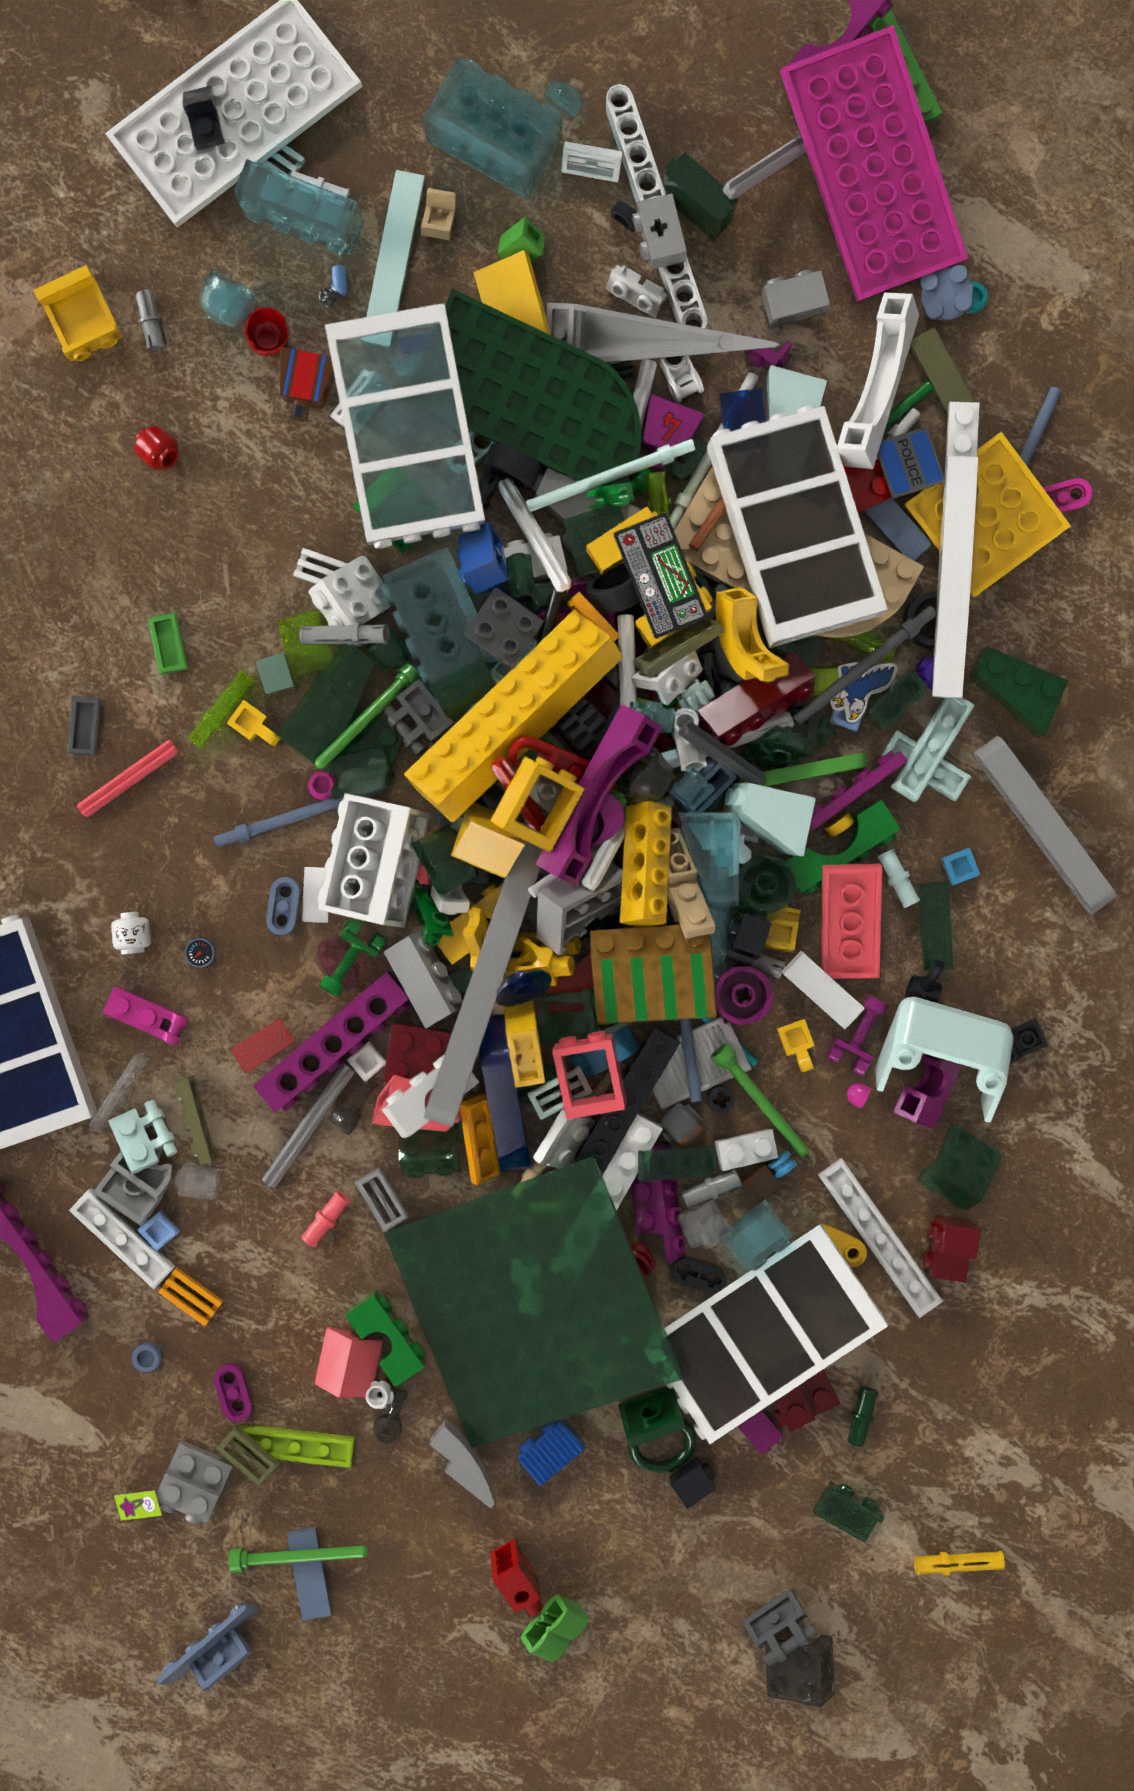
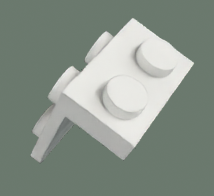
M365 556L356 558L322 578L308 591L313 604L320 609L329 626H348L354 623L364 624L392 607L395 603L393 596Z

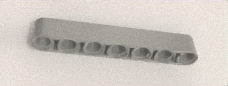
M996 736L975 751L973 756L980 768L1087 912L1093 915L1117 897L1109 882L1004 740Z

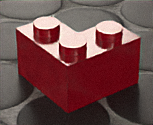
M934 1215V1220L929 1222L927 1229V1238L930 1239L929 1251H925L923 1256V1268H926V1273L931 1278L966 1283L970 1258L977 1259L981 1229L967 1219Z

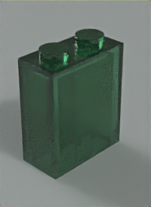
M684 152L679 159L674 157L664 169L665 177L662 183L666 195L673 194L676 209L710 239L715 241L733 221L738 198L729 199L727 194L723 192L724 186Z

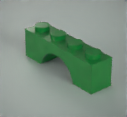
M882 800L874 802L853 816V837L848 846L841 852L832 856H826L806 847L804 856H791L780 863L798 893L806 891L808 894H811L822 887V865L847 864L854 859L858 863L872 854L870 849L875 845L880 844L883 847L896 839L894 833L899 831L900 827Z

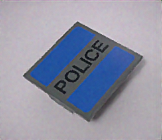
M927 427L881 441L877 458L892 499L944 483L945 476Z

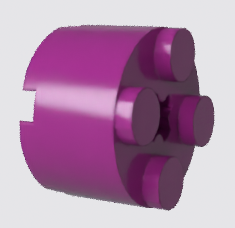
M733 965L724 969L714 981L716 1010L728 1021L739 1025L751 1024L762 1019L770 1010L773 1002L772 987L767 977L758 969L747 965ZM746 987L745 992L749 995L747 1000L741 999L740 1002H737L736 990H742Z

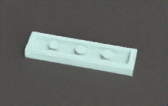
M963 697L944 698L908 756V761L904 763L890 787L915 803L975 705Z

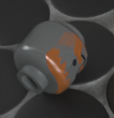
M678 1103L662 1117L661 1125L664 1130L661 1134L672 1146L676 1142L681 1146H688L703 1131L701 1122L704 1119L689 1103L686 1105Z

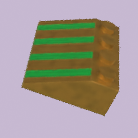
M680 925L590 931L591 961L598 1025L716 1017L711 934L685 939Z

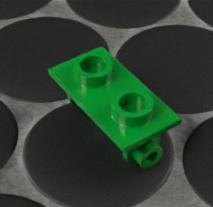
M414 887L413 891L416 898L413 908L417 913L419 922L424 924L422 926L424 941L430 946H436L440 943L443 935H454L448 916L443 912H439L430 896L431 890Z

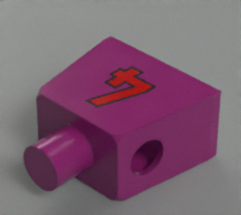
M651 395L642 448L651 451L652 454L657 452V448L669 445L671 447L693 439L702 423L704 413ZM683 455L674 458V460L680 461ZM660 463L649 468L663 472L665 465Z

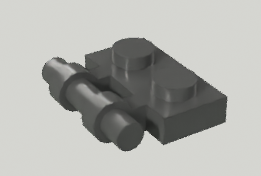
M420 679L416 680L396 697L403 705L399 710L396 711L392 705H388L382 710L388 719L387 723L391 729L398 731L403 738V744L407 749H412L417 756L422 755L426 751L425 746L421 743L423 737L427 735L434 744L455 725ZM409 716L419 725L413 731L405 723Z
M790 1588L742 1621L757 1648L761 1649L767 1644L770 1646L772 1651L763 1656L769 1667L778 1661L782 1663L788 1659L787 1655L800 1646L804 1648L810 1644L809 1640L818 1634L812 1623L804 1629L800 1627L799 1622L808 1616L795 1593ZM790 1629L793 1636L780 1644L777 1637Z

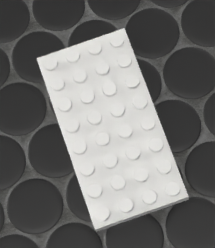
M279 0L105 134L178 228L363 86L360 79L298 0ZM211 85L225 144L197 151L194 146L189 120L182 106L183 92Z

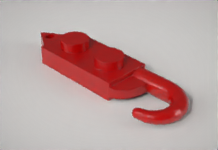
M523 736L516 739L510 746L508 753L510 763L518 769L520 763L517 761V752L523 747L538 752L537 757L554 765L552 771L559 774L560 770L563 769L576 776V784H579L590 763L585 758L531 736ZM614 784L609 791L617 789Z

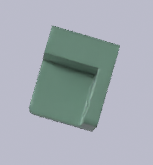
M280 653L256 660L266 694L286 689L292 691L298 689L288 655Z

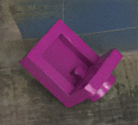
M787 341L778 353L772 348L745 350L744 352L747 354V359L758 368L762 366L768 371L770 365L780 368L786 365L792 356L789 353L792 343Z

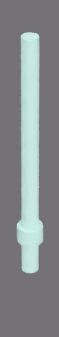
M689 439L671 447L669 445L657 448L655 453L525 501L529 512L654 465L660 463L666 465L674 462V458L694 451V443L692 439Z

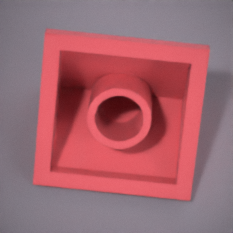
M327 1326L315 1385L338 1398L366 1397V1392L371 1387V1382L375 1381L384 1339L369 1335L361 1339L356 1332Z

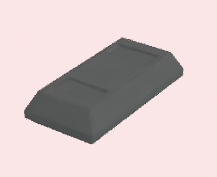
M72 696L67 754L96 756L101 698Z

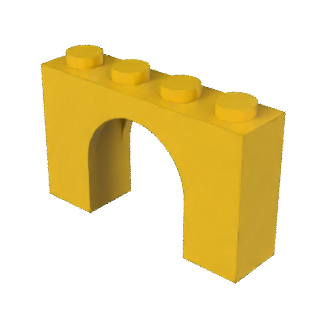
M645 507L586 546L588 555L601 575L606 574L624 562L614 538V532L657 516L658 513L656 511L651 513L649 508ZM686 561L694 580L697 575L691 564ZM694 580L705 610L709 613L712 609L710 605L713 602L712 597L704 586L699 588ZM645 615L636 620L634 624L649 649L682 630L679 629L662 637L654 638Z

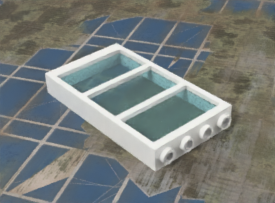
M444 303L325 325L368 545L374 544L375 549L390 547L392 546V541L404 539V543L421 541L422 535L432 533L434 538L449 536L451 535L450 530L462 528L463 532L480 530V525L485 524V517Z

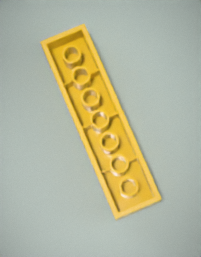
M574 609L404 773L406 778L427 801L454 823L498 780L491 769V764L499 757L506 758L509 761V748L516 739L523 736L540 739L623 658L612 637ZM521 748L517 752V760L530 748Z

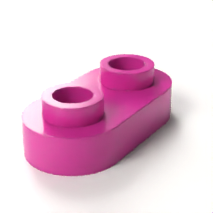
M1074 478L1043 487L1061 513L1084 507L1092 497L1091 485L1082 478ZM1078 490L1081 494L1080 499H1073L1071 491Z

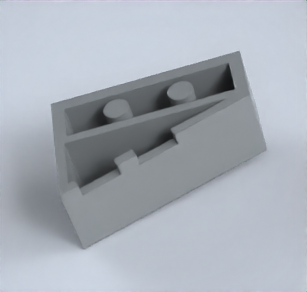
M610 863L601 883L595 890H589L582 885V880L590 867L588 865L577 886L561 879L538 891L536 938L558 955H561L566 951L564 945L576 935L581 938L587 932L585 927L595 918L603 919L621 903L623 870L614 863Z

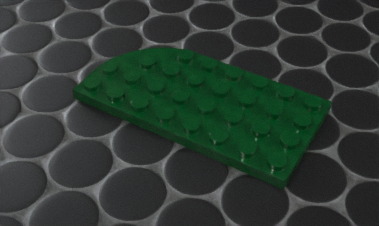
M452 288L445 304V310L468 431L494 443L518 450L533 458L539 464L576 481L638 459L641 448V422L637 405L624 380L609 364ZM437 324L410 386L451 379L440 324ZM453 389L404 398V401L460 426ZM630 475L601 486L625 483L629 480Z

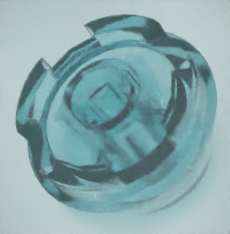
M212 269L209 276L203 278L199 306L208 313L207 317L213 322L235 328L254 311L253 307L257 302L255 299L256 295L242 283L237 284L225 278L226 273Z

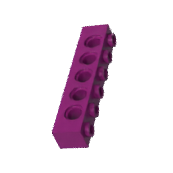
M387 971L254 1084L255 1090L275 1113L281 1108L285 1112L288 1111L299 1101L296 1095L303 1089L309 1093L321 1082L318 1077L327 1070L331 1074L343 1064L340 1058L348 1051L352 1055L365 1045V1042L362 1040L370 1032L374 1036L377 1035L388 1025L384 1021L392 1013L398 1017L410 1006L406 1002L409 998L402 985L390 971ZM374 998H382L386 1002L387 1008L384 1013L379 1014L373 1011L371 1004ZM352 1017H360L363 1020L364 1029L362 1032H354L350 1028L349 1023ZM330 1036H337L341 1039L342 1047L339 1051H333L328 1047L327 1041ZM308 1055H315L319 1059L320 1065L317 1070H311L306 1066L305 1060ZM285 1074H292L297 1078L296 1088L290 1089L285 1086L283 1082Z

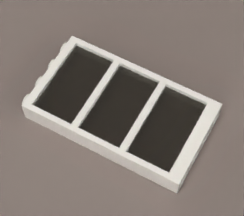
M809 405L799 409L793 415L787 416L786 413H780L772 416L769 421L759 424L758 421H751L742 425L739 430L730 432V429H723L715 432L713 437L710 438L707 448L752 594L758 597L757 611L768 647L772 648L882 616L888 610L837 450L825 406L815 408L814 405Z
M819 1224L646 1340L647 1348H645V1352L653 1364L657 1362L663 1370L661 1377L669 1389L674 1388L680 1398L677 1399V1402L686 1415L690 1413L696 1423L693 1426L702 1440L707 1439L709 1444H711L888 1327V1322L822 1224Z

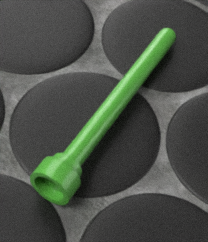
M405 662L396 671L395 681L316 759L315 766L318 769H324L403 689H407L416 680L422 679L419 672L412 665Z
M725 1043L717 1048L710 1056L718 1067L721 1066L723 1069L729 1070L800 1156H806L809 1153L808 1147L736 1062V1051L729 1043Z
M361 1545L251 1554L250 1551H245L244 1548H235L229 1551L228 1565L231 1573H243L245 1569H250V1566L364 1558L368 1555V1548Z

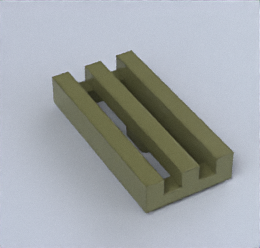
M235 1425L216 1447V1450L259 1487L280 1464L274 1456L238 1425ZM234 1436H236L241 1442H243L248 1448H250L256 1455H258L263 1461H265V1462L269 1465V1467H267L262 1461H260L255 1455H253L247 1448H245L240 1442H238V1441L234 1438ZM229 1443L240 1454H242V1456L245 1459H247L255 1467H257L263 1473V1475L260 1476L257 1472H255L250 1466H248L243 1460H241L236 1454H234L228 1447H226V1445Z

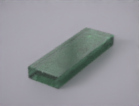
M948 882L919 883L917 887L918 898H920L918 903L922 968L924 971H928L935 960H941L945 963L944 969H954Z
M715 1145L638 1151V1180L640 1181L717 1175V1151Z

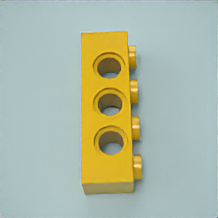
M647 801L626 807L620 923L636 927L666 924L672 807Z

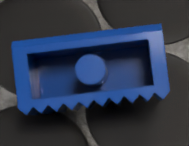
M564 1416L557 1420L554 1417L549 1419L541 1427L542 1433L535 1439L532 1436L528 1437L519 1446L520 1451L518 1452L517 1460L539 1486H542L552 1478L553 1475L585 1449L584 1440Z

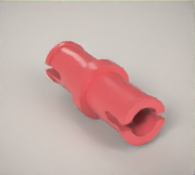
M336 1190L326 1206L316 1212L315 1220L305 1233L301 1235L302 1240L309 1246L316 1248L327 1231L336 1226L337 1218L347 1205L351 1203L349 1197Z

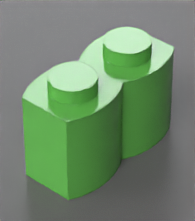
M559 1594L555 1595L545 1604L540 1616L528 1624L521 1636V1640L530 1654L550 1662H555L565 1653L570 1641L583 1632L589 1617L579 1603Z

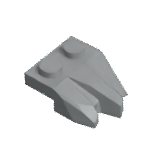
M162 1149L155 1152L159 1161L163 1155ZM120 1151L110 1164L111 1169L93 1193L142 1227L162 1200L171 1180L172 1165L167 1163L159 1166L157 1163L132 1175L122 1151Z

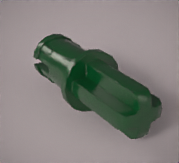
M860 1386L856 1408L851 1411L853 1419L847 1441L849 1444L857 1447L864 1445L869 1424L874 1421L872 1413L879 1392L873 1388Z

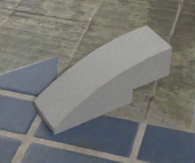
M445 1419L431 1436L429 1445L449 1460L445 1472L489 1508H492L495 1504L496 1495L482 1460L465 1436L450 1421Z

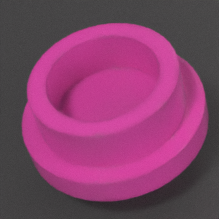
M318 771L309 779L308 788L312 796L319 800H326L335 795L338 783L335 776L330 772Z

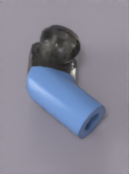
M333 266L331 268L333 284L324 290L321 289L318 293V300L325 307L336 306L348 292L345 266Z

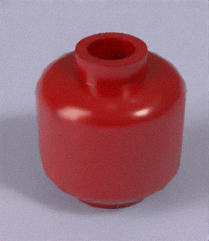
M150 426L142 429L137 434L134 451L137 457L150 468L162 470L168 469L175 464L179 454L178 443L163 428Z

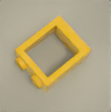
M524 757L490 821L500 828L551 852L585 788L575 783L576 776L563 769L560 770L559 774L552 771L554 765L540 757H537L536 761ZM542 774L564 787L540 832L520 823L516 818L539 775Z
M533 998L503 1002L506 1036L515 1088L545 1083Z

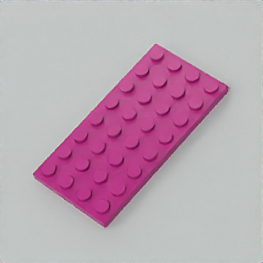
M894 25L781 68L780 73L856 302L967 260L968 256Z

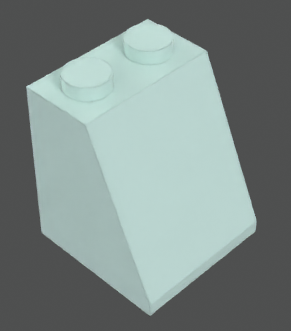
M732 783L731 788H728L725 795L726 812L734 819H739L743 826L752 833H755L778 853L804 856L816 798L753 783Z

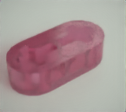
M335 938L323 940L317 948L318 958L328 976H331L347 953L341 941ZM329 943L331 947H338L335 955L339 962L335 963L331 956H324L323 952L327 950L326 944ZM354 964L349 969L352 973V976L349 978L350 984L347 985L344 981L342 982V985L345 987L344 990L351 989L358 981L359 975Z

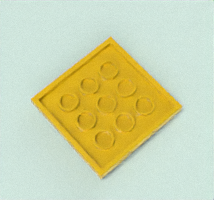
M1002 432L977 449L978 471L970 587L972 598L979 595L1071 527ZM944 483L924 489L904 504L938 552L940 549V530L943 515Z

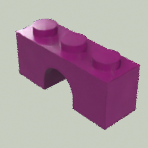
M923 1053L921 1061L924 1062L925 1072L922 1080L915 1087L904 1086L893 1112L934 1130L962 1064Z

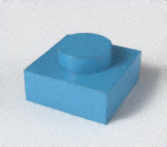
M970 848L940 858L951 885H956L980 875Z

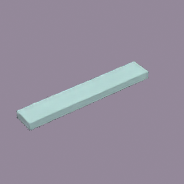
M400 170L395 172L366 317L399 311L425 183V175ZM394 332L362 338V344L391 350Z

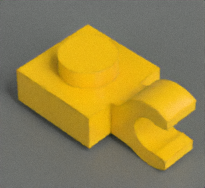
M245 700L242 701L227 722L228 725L250 741H253L258 735L275 747L282 738L265 726L269 717Z
M805 1019L776 1028L786 1056L796 1055L801 1072L814 1069L807 1049L815 1045Z

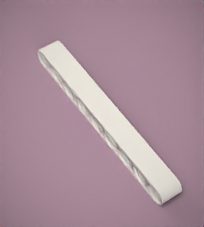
M614 85L607 92L606 114L618 150L623 152L622 162L636 204L639 201L664 196L666 193L632 92L625 85ZM615 100H623L626 103V105L623 107H616L612 104V102ZM625 127H630L635 130V133L625 135L621 130ZM641 155L645 160L641 163H635L631 160V157ZM644 182H649L654 188L650 191H645L641 189L640 185ZM659 228L654 229V232H657L658 237L663 236V233L659 232ZM687 256L683 262L659 267L658 269L668 294L676 323L686 325L687 321L696 320L700 323V328H706L707 315ZM671 265H678L681 267L682 272L671 274L667 268ZM681 292H685L692 299L688 302H681L676 296Z

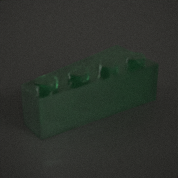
M343 644L274 736L318 769L315 766L316 759L347 729L376 662L354 646V644ZM333 760L324 769L318 770L327 774Z

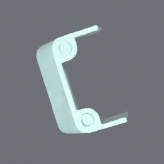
M908 997L901 1001L876 1063L877 1090L883 1092L892 1067L902 1070L912 1069L919 1064L923 1053L979 1069L976 1075V1083L979 1090L983 1092L980 1100L984 1120L991 1123L1007 1084L1013 1046L1012 1030L1006 1023L918 997Z

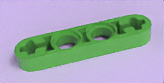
M863 752L764 772V783L761 786L770 787L868 767L866 753Z

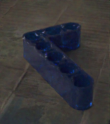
M505 1014L490 1016L479 1054L501 1172L531 1168L517 1088H515L508 1048Z

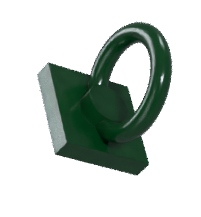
M664 1387L618 1404L628 1441L629 1456L640 1469L650 1473H668L682 1467L692 1457L696 1448V1433L692 1425L682 1416L674 1388ZM678 1431H682L684 1434L685 1444L683 1449L670 1460L661 1462L651 1461L640 1452L639 1445Z

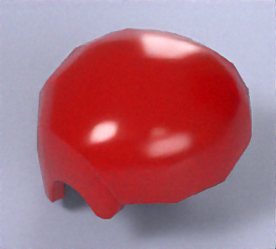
M259 307L250 313L245 323V338L252 351H255L260 356L267 357L279 354L281 347H286L289 340V329L285 316L272 307Z

